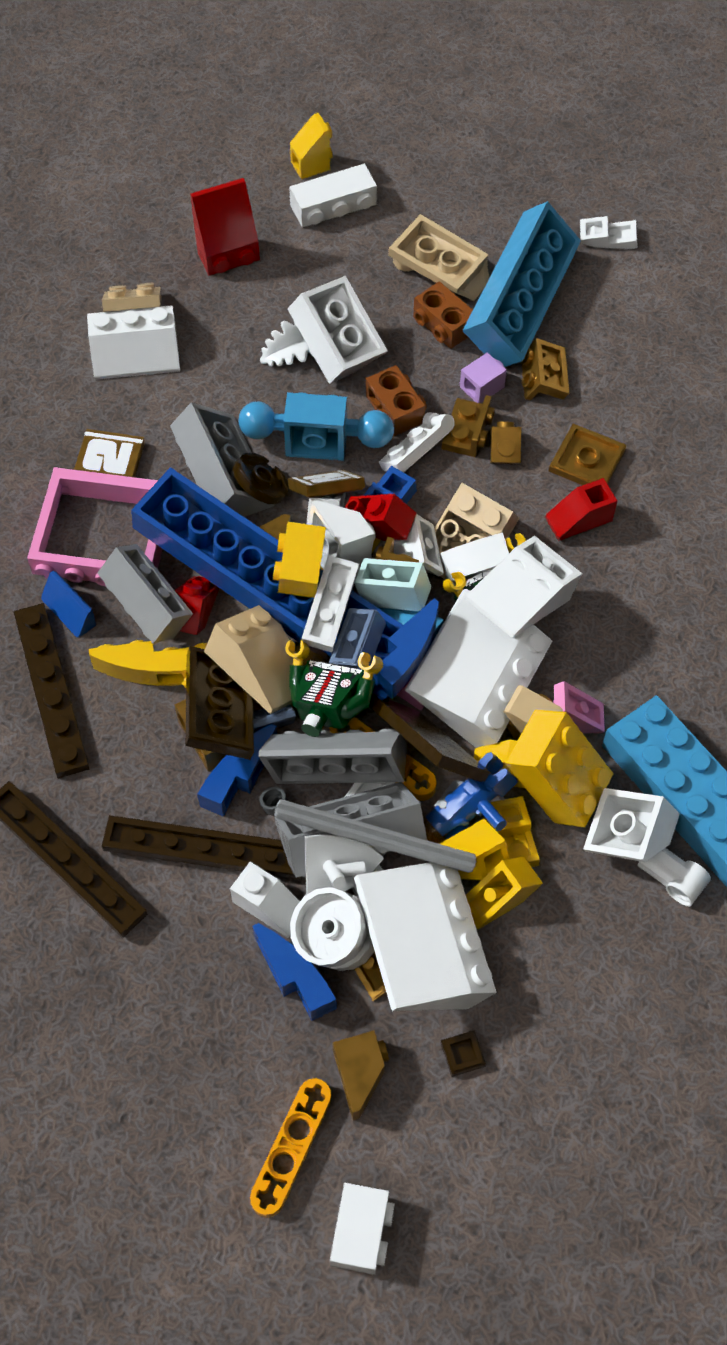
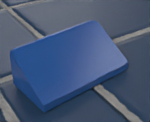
M50 572L41 599L65 626L79 638L96 626L93 610L57 572Z

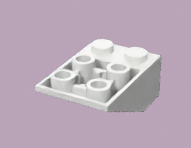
M533 536L515 547L466 595L465 600L510 637L514 638L568 602L583 573L536 536Z

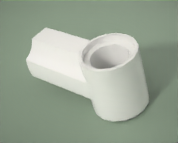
M664 848L647 862L639 861L637 865L665 885L668 894L684 906L690 907L711 881L710 874L701 865L693 861L685 862L667 848Z

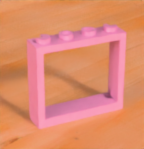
M54 467L27 557L32 574L44 575L48 579L49 573L54 571L62 578H66L71 582L90 581L106 587L104 581L97 574L106 560L45 553L61 495L137 504L158 480ZM148 539L145 555L158 569L162 548Z

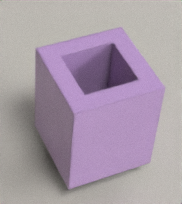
M487 352L461 370L460 388L475 402L482 403L486 395L493 396L504 388L507 370L499 360H495Z

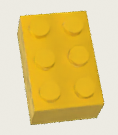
M534 710L505 762L507 767L554 823L586 827L601 798L603 789L608 786L613 776V772L567 712Z

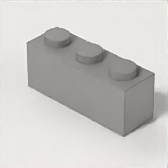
M137 544L116 547L97 573L104 581L107 589L116 596L123 605L124 610L135 620L142 629L143 634L153 644L174 639L193 615L191 610Z

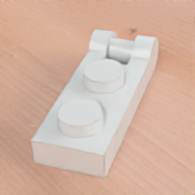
M426 413L423 417V424L412 429L400 444L391 447L387 451V455L379 461L382 470L387 472L390 466H393L404 473L454 428V418L447 414Z

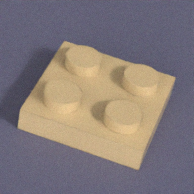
M154 283L138 284L137 289L126 290V286L123 285L109 287V291L105 292L102 298L103 312L161 307V287H154Z

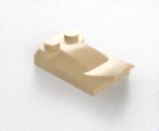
M421 214L389 247L388 255L393 258V263L399 270L407 272L414 270L436 283L440 281L449 290L472 301H475L483 292L490 278L487 263L489 254Z

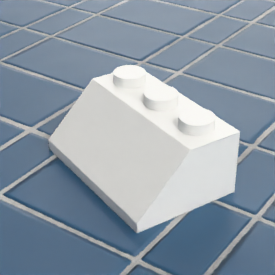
M346 276L301 293L288 308L290 315L329 384L353 374L388 351Z
M173 305L87 314L88 337L95 380L180 371Z

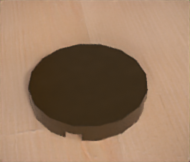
M244 453L233 466L234 477L239 485L250 496L266 504H278L281 502L289 490L288 482L283 472L276 466L272 468L268 465L269 460L264 456L256 453Z

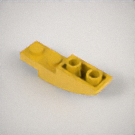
M135 640L129 644H104L98 648L89 649V656L93 669L108 676L138 684L176 686L181 685L186 678L187 652L189 647H168L162 651H155L154 644L151 641ZM199 643L194 647L205 649L207 643Z

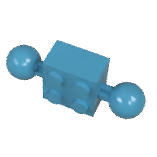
M287 392L284 414L274 413L268 404L255 401L245 405L238 418L241 431L251 439H264L274 430L284 431L285 454L288 457L344 461L347 436H357L367 447L381 448L387 445L394 435L393 421L383 411L371 410L363 414L360 419H347V397L337 395Z

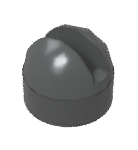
M269 787L262 792L260 804L267 814L274 816L278 801L280 799L288 801L283 789Z

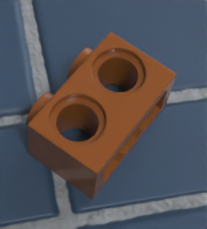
M440 281L414 298L413 316L416 322L429 329L438 342L444 343L452 349L468 338L462 330L473 310Z
M397 365L366 378V397L375 410L383 411L390 416L394 424L393 436L423 424V417L425 416V410H427L426 402L421 394L417 395L412 388L410 378L407 374H402Z

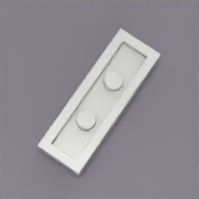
M328 555L301 638L308 646L333 652L358 572L359 563Z

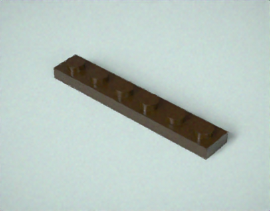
M41 603L13 611L57 778L90 770L45 605Z
M8 781L0 788V821L122 939L148 915L144 907L12 782Z
M112 815L108 817L102 842V849L106 852L243 871L248 863L252 862L272 876L298 880L303 878L302 876L296 877L288 864L282 842L278 839Z

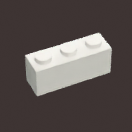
M365 164L289 186L290 206L302 228L377 205V185Z

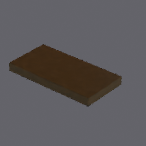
M190 646L187 652L185 746L251 760L254 753L253 697L204 652L205 649Z
M372 694L369 707L436 767L478 782H485L490 772L421 712Z

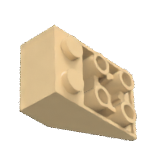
M461 483L434 528L439 552L442 553L457 546L499 533H503L506 539L520 518L508 508ZM443 566L444 574H442L440 577L446 580L447 576Z

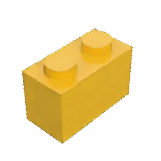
M294 522L287 523L286 534L280 533L277 552L283 553L282 562L275 561L273 580L279 581L278 593L315 598L326 527Z

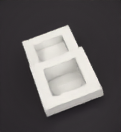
M608 216L580 219L581 244L596 248H638L636 220L609 223Z
M499 533L440 553L447 579L456 582L452 578V573L461 572L466 579L472 578L481 572L494 569L509 554L503 533Z

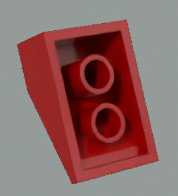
M244 178L190 194L197 252L208 276L224 273L229 269L250 265L260 260L259 241Z

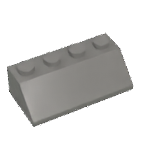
M191 402L170 427L175 436V441L186 459V465L192 472L196 485L243 517L273 507L275 504H266L250 496L234 477L233 466L236 460L244 453H252L234 415Z
M382 729L379 732L349 730L346 733H332L322 730L318 737L300 734L295 731H286L283 734H272L259 750L258 757L276 784L405 782L407 744L403 736L392 729Z
M402 782L310 806L314 809L427 840L421 804ZM274 817L290 868L296 877H306L304 836L330 833ZM372 846L382 856L385 855V852L390 851Z

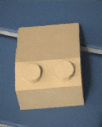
M260 605L216 623L204 652L268 713L272 714L292 703L289 687L290 665H293V657L289 656L286 652L285 647L289 639L281 624Z

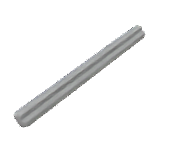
M283 799L279 800L276 805L274 817L280 820L464 872H472L476 864V855L473 853Z

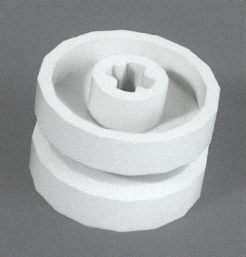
M332 887L320 888L304 896L295 907L290 922L291 939L296 951L306 961L338 971L354 970L366 963L375 952L359 897Z

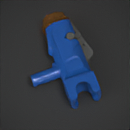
M488 752L478 761L490 772L485 782H478L467 778L465 781H453L441 799L436 802L432 810L426 815L424 826L428 841L437 844L466 829L470 825L469 822L476 815L481 816L483 814L496 831L505 828L507 821L490 802L497 795L503 797L517 784L518 779L506 768L501 769L504 764L494 753Z

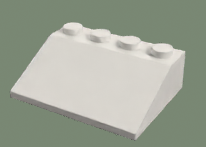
M464 589L405 691L477 748L498 743L510 721L504 713L507 704L518 685L528 687L552 640L534 624L514 638L510 637L465 600L470 590Z
M429 862L359 874L354 877L392 1011L470 1009L497 993L457 869Z

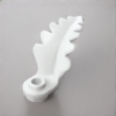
M287 321L281 322L283 334L277 330L271 332L274 341L266 339L265 344L268 349L262 348L263 355L260 358V362L262 364L268 363L269 366H273L275 362L277 366H281L285 359L286 364L291 365L295 355L300 362H305L308 352L311 354L312 352L297 325H292Z

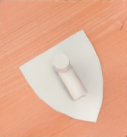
M318 834L304 836L306 895L316 889L327 887L347 891L356 886L355 876L373 872L384 857L369 844L337 835Z

